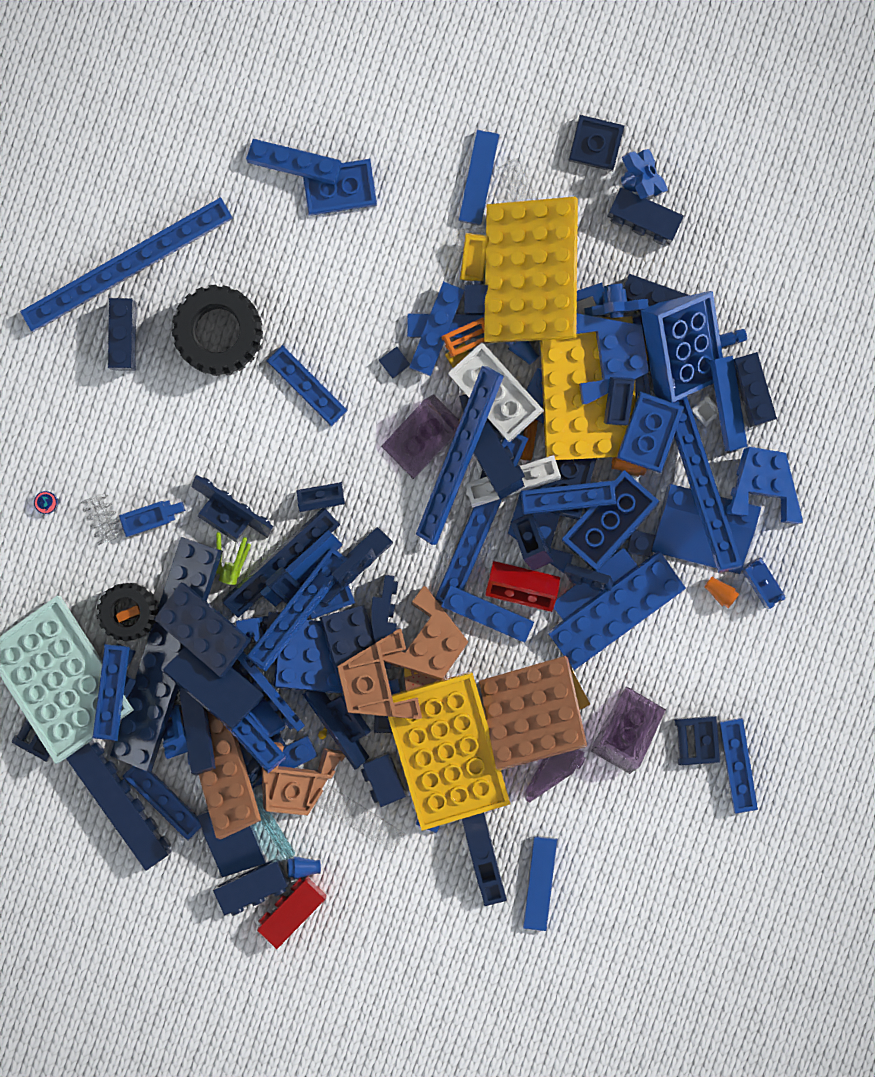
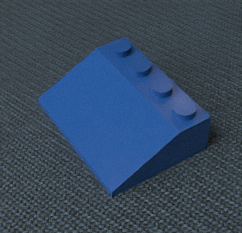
M713 291L659 302L641 310L655 397L673 403L714 384L710 360L721 358L723 355Z
M673 484L667 485L651 552L656 553L660 551L666 556L717 568L692 490ZM720 497L726 513L727 506L731 504L732 499ZM749 504V515L744 517L726 514L742 562L741 568L728 570L729 572L741 574L761 511L759 506Z

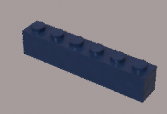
M92 739L67 757L66 760L142 867L147 871L172 852L170 849L171 843L164 835L161 836L157 831L158 825L152 817H147L143 811L145 807L138 798L135 799L130 793L131 787L125 779H120L116 773L118 769L115 764L105 758L103 747L99 742H94Z

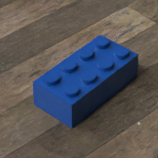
M625 470L614 481L617 504L590 507L562 538V542L596 572L601 569L659 505V500Z

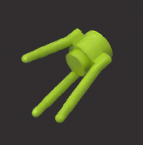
M217 532L216 549L221 550V533ZM246 537L242 539L234 563L225 562L224 566H222L221 556L216 574H220L218 579L220 582L236 585L241 568L251 547L250 543L246 545Z

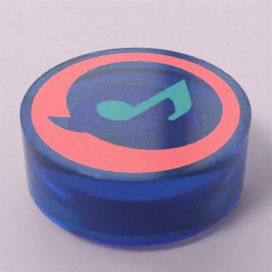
M42 491L34 499L36 510L42 514H51L58 508V498L52 492Z

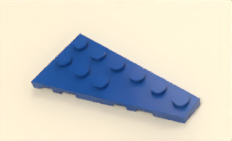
M243 651L238 657L240 661L238 667L245 676L250 674L255 680L252 683L253 686L261 693L265 692L269 696L268 704L275 712L280 710L285 717L282 720L290 730L295 728L299 732L305 726L304 723L255 664L247 659V655Z

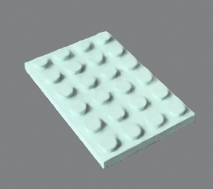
M58 595L0 636V676L55 764H59L94 739L92 737L103 662L61 596ZM124 695L120 720L133 711Z

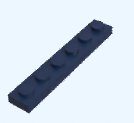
M326 508L319 510L222 599V602L239 618L263 596L260 592L267 586L265 583L267 579L281 567L286 569L325 532L329 530L332 533L340 526V523Z

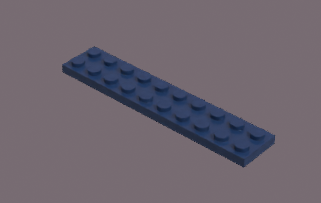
M181 537L161 596L158 613L180 582L188 585L207 602L223 551ZM157 622L150 631L135 677L136 683L128 698L133 711L122 718L119 726L118 741L114 742L110 754L113 758L151 772L179 689V685L163 672V668L185 647Z

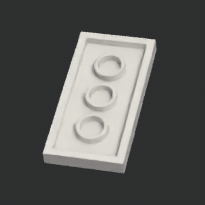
M482 342L448 374L469 398L482 366H488L504 376L487 418L510 442L544 410Z

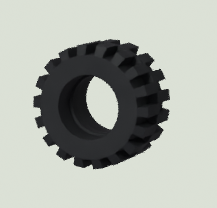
M122 583L105 591V595L100 597V604H97V610H99L97 620L100 619L101 622L99 626L101 629L104 628L106 630L105 634L113 636L115 640L131 641L146 636L156 623L154 618L158 614L156 607L158 603L152 597L153 593L137 583ZM124 598L133 599L140 608L138 621L130 626L122 624L116 617V606Z

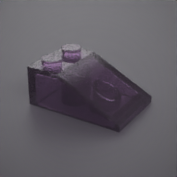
M433 394L420 403L381 447L414 479L453 441L460 420Z
M626 686L599 731L590 751L631 774L641 766L666 709Z
M583 749L544 758L524 792L525 800L528 802L533 801L573 774L576 768L579 770L586 759Z

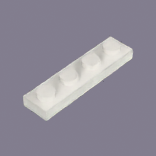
M554 455L520 466L525 475L522 478L525 487L510 495L560 480L561 475ZM487 477L465 484L472 507L499 499Z

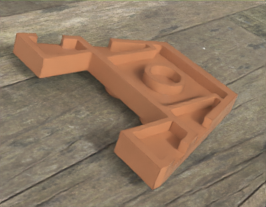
M423 586L411 604L428 615L430 619L405 653L398 651L382 655L383 661L398 668L403 667L413 670L415 673L442 680L467 646L468 640L427 587Z
M402 629L394 631L392 634L337 666L348 713L422 719L418 698L393 703L382 655L406 650Z
M274 742L283 752L284 746L281 743ZM324 748L317 771L277 765L272 771L267 773L262 767L263 808L267 812L308 816L321 796L322 788L328 778L331 779L335 774V767L339 761H343L345 758L341 750Z

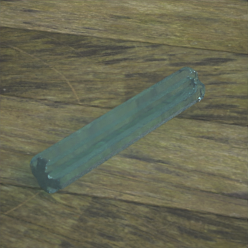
M260 797L256 798L255 801L260 814L261 824L283 859L288 860L295 855V851L271 813L263 808V800Z

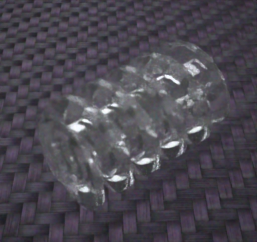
M99 494L80 503L87 504L82 509L83 512H91L86 519L87 521H94L90 525V529H98L94 533V537H102L97 543L98 546L119 538V534L123 531V528H115L120 522L119 519H111L116 514V511L107 510L112 505V502L104 503L108 494Z

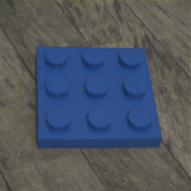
M306 620L276 658L274 688L341 693L320 621Z

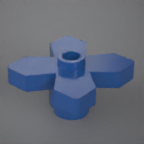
M650 149L642 150L639 153L629 152L622 156L627 169L621 177L624 189L637 192L640 199L648 198L653 194L658 196L668 191L664 179L656 172L655 160Z
M622 283L604 286L605 292H602L604 305L584 308V315L594 317L610 315V319L624 317V313L648 308V299L627 301L626 289H623Z

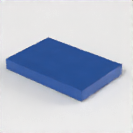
M370 159L342 163L335 185L303 177L309 216L377 206Z
M639 392L617 459L662 473L684 407Z

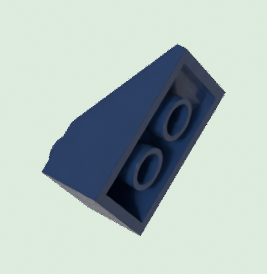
M208 809L199 813L198 819L204 837L222 878L266 863L254 824L223 839H218L215 836Z

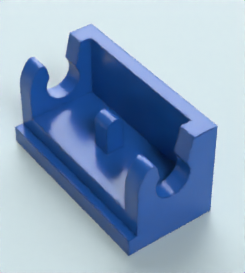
M761 557L742 568V572L765 608L771 609L775 606V603L786 599L783 591Z
M264 616L236 621L237 628L250 639L254 637L256 642L264 634L262 624Z
M179 704L172 708L170 714L172 719L168 721L163 735V747L165 748L164 753L167 759L188 752L184 721Z

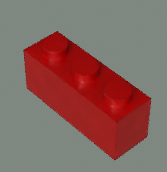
M493 561L485 596L553 612L561 577Z
M308 876L303 881L299 878L290 887L292 892L287 897L282 895L274 904L276 908L271 914L267 911L258 920L260 925L257 931L276 949L326 899L327 895Z

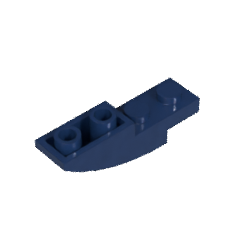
M385 575L382 597H372L371 614L375 643L394 631L401 629L397 628V622L388 621L389 617L393 618L395 604H391L392 594L397 595L398 581H394L395 576ZM384 662L385 669H391V664Z
M485 813L463 818L465 835L484 906L507 901Z

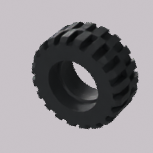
M216 284L209 285L208 288L200 287L196 289V292L192 295L189 293L185 297V302L178 305L176 308L178 310L177 315H174L172 320L174 323V329H172V336L175 339L174 345L180 352V356L192 367L213 376L231 375L234 371H241L248 362L251 363L255 359L254 355L256 352H259L260 342L263 339V324L257 309L243 293L225 285L222 287ZM214 309H223L235 316L239 324V337L236 343L230 349L223 352H211L205 349L199 343L196 335L199 320L207 312Z

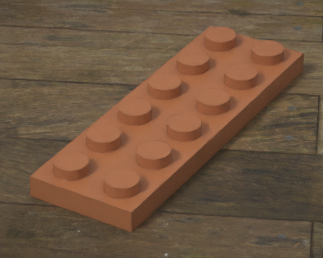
M207 710L216 769L198 775L215 836L218 839H223L261 821L239 742L224 724Z

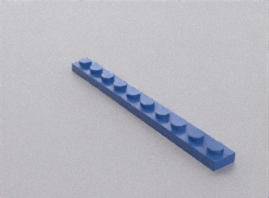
M220 197L20 312L31 332H35L227 223L233 217Z

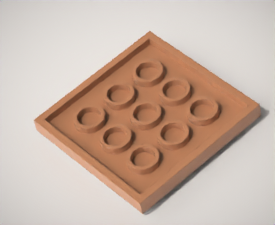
M566 656L479 680L497 770H504L587 747L569 660Z

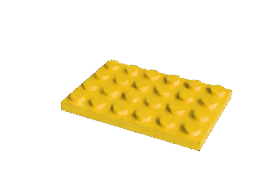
M575 196L487 204L486 236H489L486 245L485 285H488V290L485 297L484 342L499 343L576 338L578 199Z
M633 316L610 319L633 324ZM596 332L576 334V338L540 340L545 458L554 455L555 460L617 457L627 425L604 423L608 393L588 404L582 405L579 384L602 380ZM634 383V390H633V397H632L630 417H631V414H632V411H633V408H634V405H635V402H636L635 383Z
M472 671L392 695L393 703L418 698L422 719L388 717L421 831L510 805L501 770L496 769L489 735L490 731Z

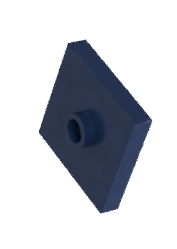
M579 115L568 161L613 172L625 125Z

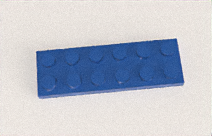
M657 551L616 581L611 591L605 589L547 633L562 654L568 658L572 668L576 670L684 591L686 587L663 554Z

